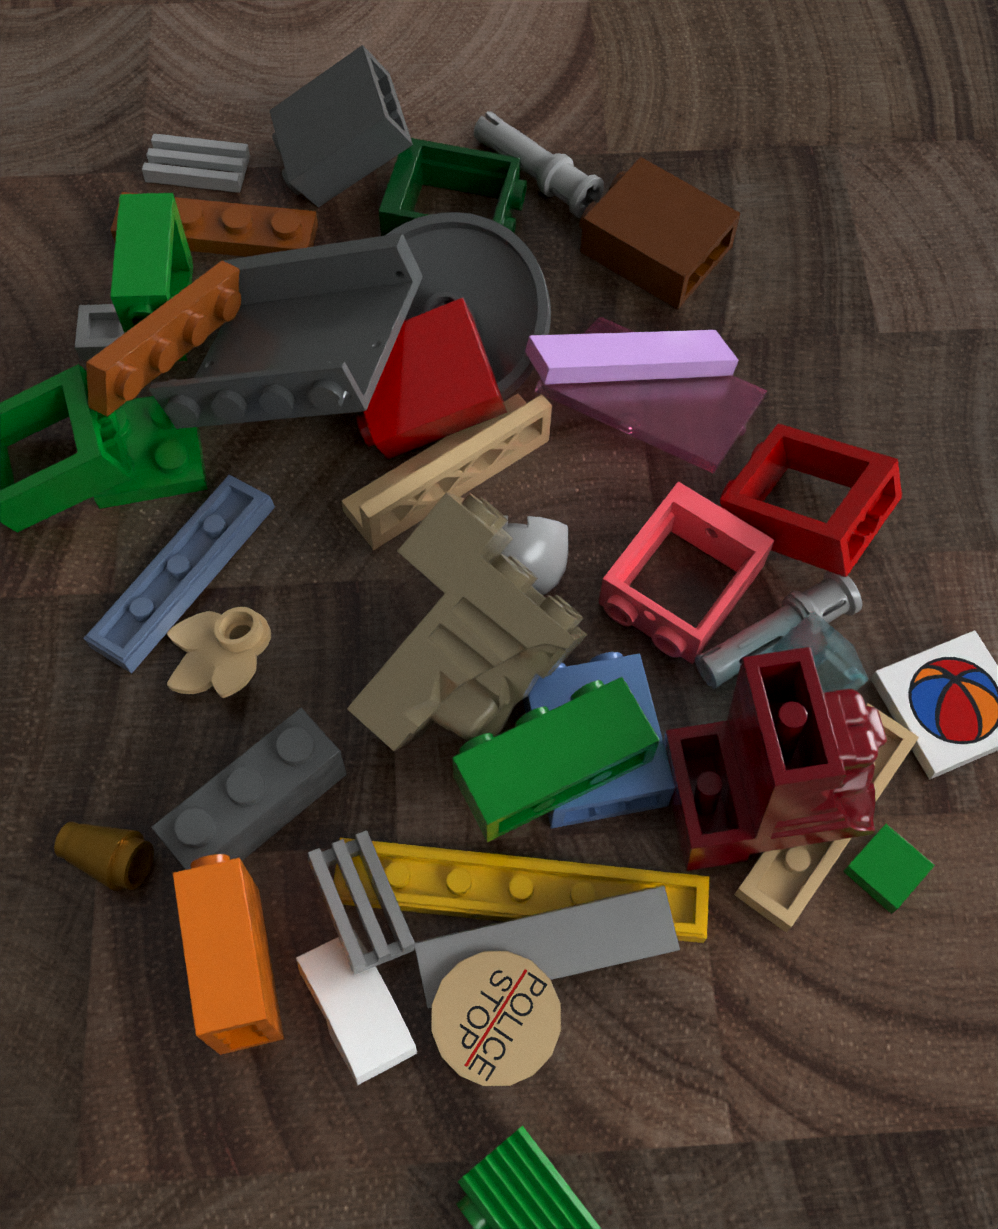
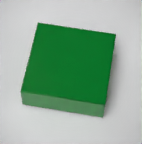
M885 824L843 872L892 914L902 905L935 865L889 825Z

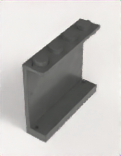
M403 233L222 260L240 269L239 293L242 300L238 313L231 321H226L222 325L194 378L183 380L169 379L165 382L151 383L149 387L150 392L176 429L366 411L423 278Z

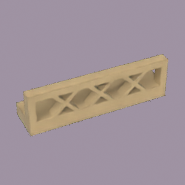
M517 393L504 401L508 413L443 438L341 501L343 512L373 550L377 549L422 521L446 492L460 497L547 443L550 435L552 411L550 402L541 394L526 403Z

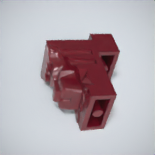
M810 647L743 657L727 721L665 731L664 746L675 786L671 803L686 871L747 862L749 855L754 853L872 835L875 832L873 822L876 804L875 787L871 782L874 776V762L878 757V749L887 742L879 710L875 707L866 706L861 694L853 689L823 692Z

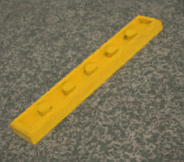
M340 838V840L344 839L345 843L355 840L349 838ZM372 841L401 911L504 922L664 885L677 939L679 941L704 943L707 939L709 876ZM360 855L353 857L352 861L371 907L382 909ZM337 863L333 882L343 905L355 906Z

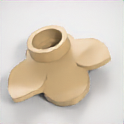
M235 607L227 610L222 615L213 611L202 612L175 624L166 634L176 646L187 654L169 678L167 686L170 690L182 694L201 693L213 686L221 698H226L240 691L254 676L257 667V656L266 649L270 642L271 629L267 620L250 608Z

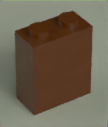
M640 157L627 172L621 171L616 175L608 192L598 203L596 201L591 202L583 212L579 227L582 229L580 252L678 310L732 248L741 213Z

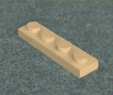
M879 711L887 742L878 749V757L874 762L875 770L871 783L875 787V801H877L919 738L881 711ZM851 838L763 852L734 895L787 933Z

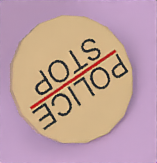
M483 951L460 961L441 980L432 1003L431 1032L441 1057L459 1076L482 1086H511L533 1076L552 1056L561 1032V1003L550 978L533 961L509 951Z

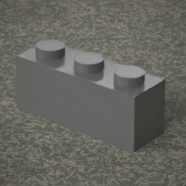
M300 708L151 828L185 870L191 869L190 864L192 861L208 855L225 854L230 856V860L240 857L241 861H243L347 775L341 751L309 715Z

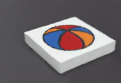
M975 630L877 670L871 677L872 683L893 719L919 737L912 747V751L929 780L998 750V665Z

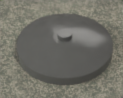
M444 212L430 214L406 222L390 231L386 235L403 233L423 276L405 320L463 297L475 321L501 396L505 400L525 382L535 368L525 352L529 336L549 335L550 296L542 270L533 253L508 228L488 218L469 213Z

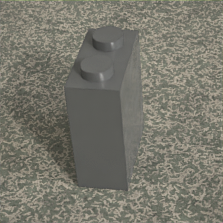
M363 45L269 110L275 129L272 138L282 155L285 166L282 169L283 178L293 193L296 195L303 194L318 208L413 145L390 73Z

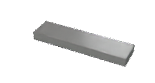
M664 885L415 942V950L428 1008H432V1003L441 980L460 961L483 951H509L533 961L550 980L680 950Z

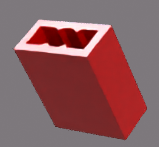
M463 297L404 321L366 411H363L364 414L356 417L360 432L367 446L375 445L387 459L508 413L475 321Z

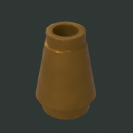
M68 822L61 828L54 845V851L58 857L65 859L113 891H119L123 888L133 890L139 887L147 877L154 857L153 845L149 841L144 840L143 835L139 831L78 824L76 822Z

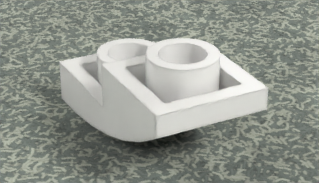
M353 929L360 949L362 951V954L364 955L368 953L360 938L358 937L357 933ZM339 937L296 957L299 972L324 1015L329 1034L357 1085L417 1054L416 1045L376 966L353 975Z

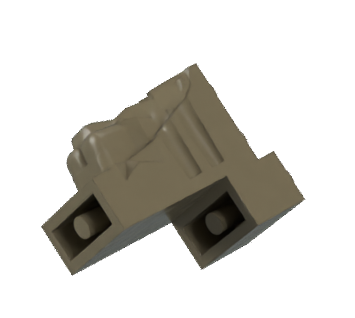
M446 492L398 549V553L445 594L347 708L393 751L420 738L433 723L439 724L448 731L451 730L465 740H471L485 733H491L496 737L504 728L514 706L529 695L538 678L544 679L551 675L587 636L577 626L584 618L571 605L558 595L554 597L548 595L545 598L532 587L538 579L536 575L512 555L507 558L501 554L513 540L502 529L508 520L482 497L478 499L471 493L464 499Z

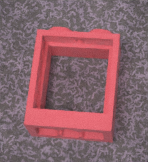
M678 481L604 576L598 604L603 606L609 617L623 626L632 625L651 637L655 646L663 653L675 658L682 657L693 664L695 657L701 654L764 567L774 539ZM670 532L737 572L696 628L629 586Z

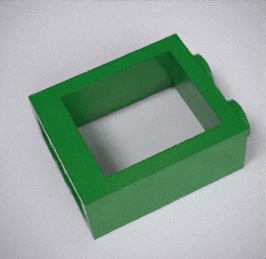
M173 193L120 194L110 297L122 329L126 333L192 283L193 260ZM188 353L178 361H187Z
M79 364L0 402V523L18 533L131 479L115 412L107 417L89 408L87 371ZM70 417L78 453L14 483L7 447Z

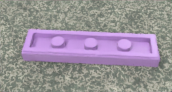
M716 330L531 335L528 338L525 349L527 356L544 384L733 375L739 361Z

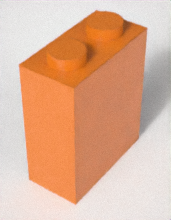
M215 854L198 858L191 862V869L173 873L196 1036L220 1055L283 1040L284 1034L259 889L240 857L230 860L228 855Z

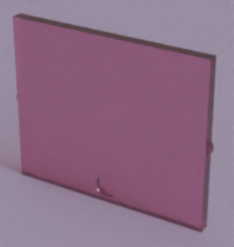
M599 317L584 334L628 333L634 331ZM733 375L567 384H544L542 379H540L535 388V392L713 474L738 437L745 434L746 425L767 393V390Z

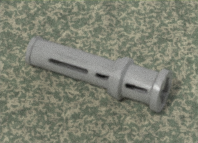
M491 111L486 112L485 117L481 116L476 122L473 133L476 140L490 147L498 154L520 158V170L532 176L537 181L539 190L547 197L556 196L568 204L570 212L576 217L581 218L591 202L596 201L598 203L604 190V181L595 174L588 176L574 167L573 160L566 154L556 153L553 155Z
M827 571L823 575V581L802 593L794 590L787 594L782 601L780 609L743 629L716 647L695 657V664L701 677L709 686L716 689L739 673L743 657L776 652L798 638L814 639L822 633L824 625L843 614L852 616L862 609V599L858 588L849 576L843 577Z

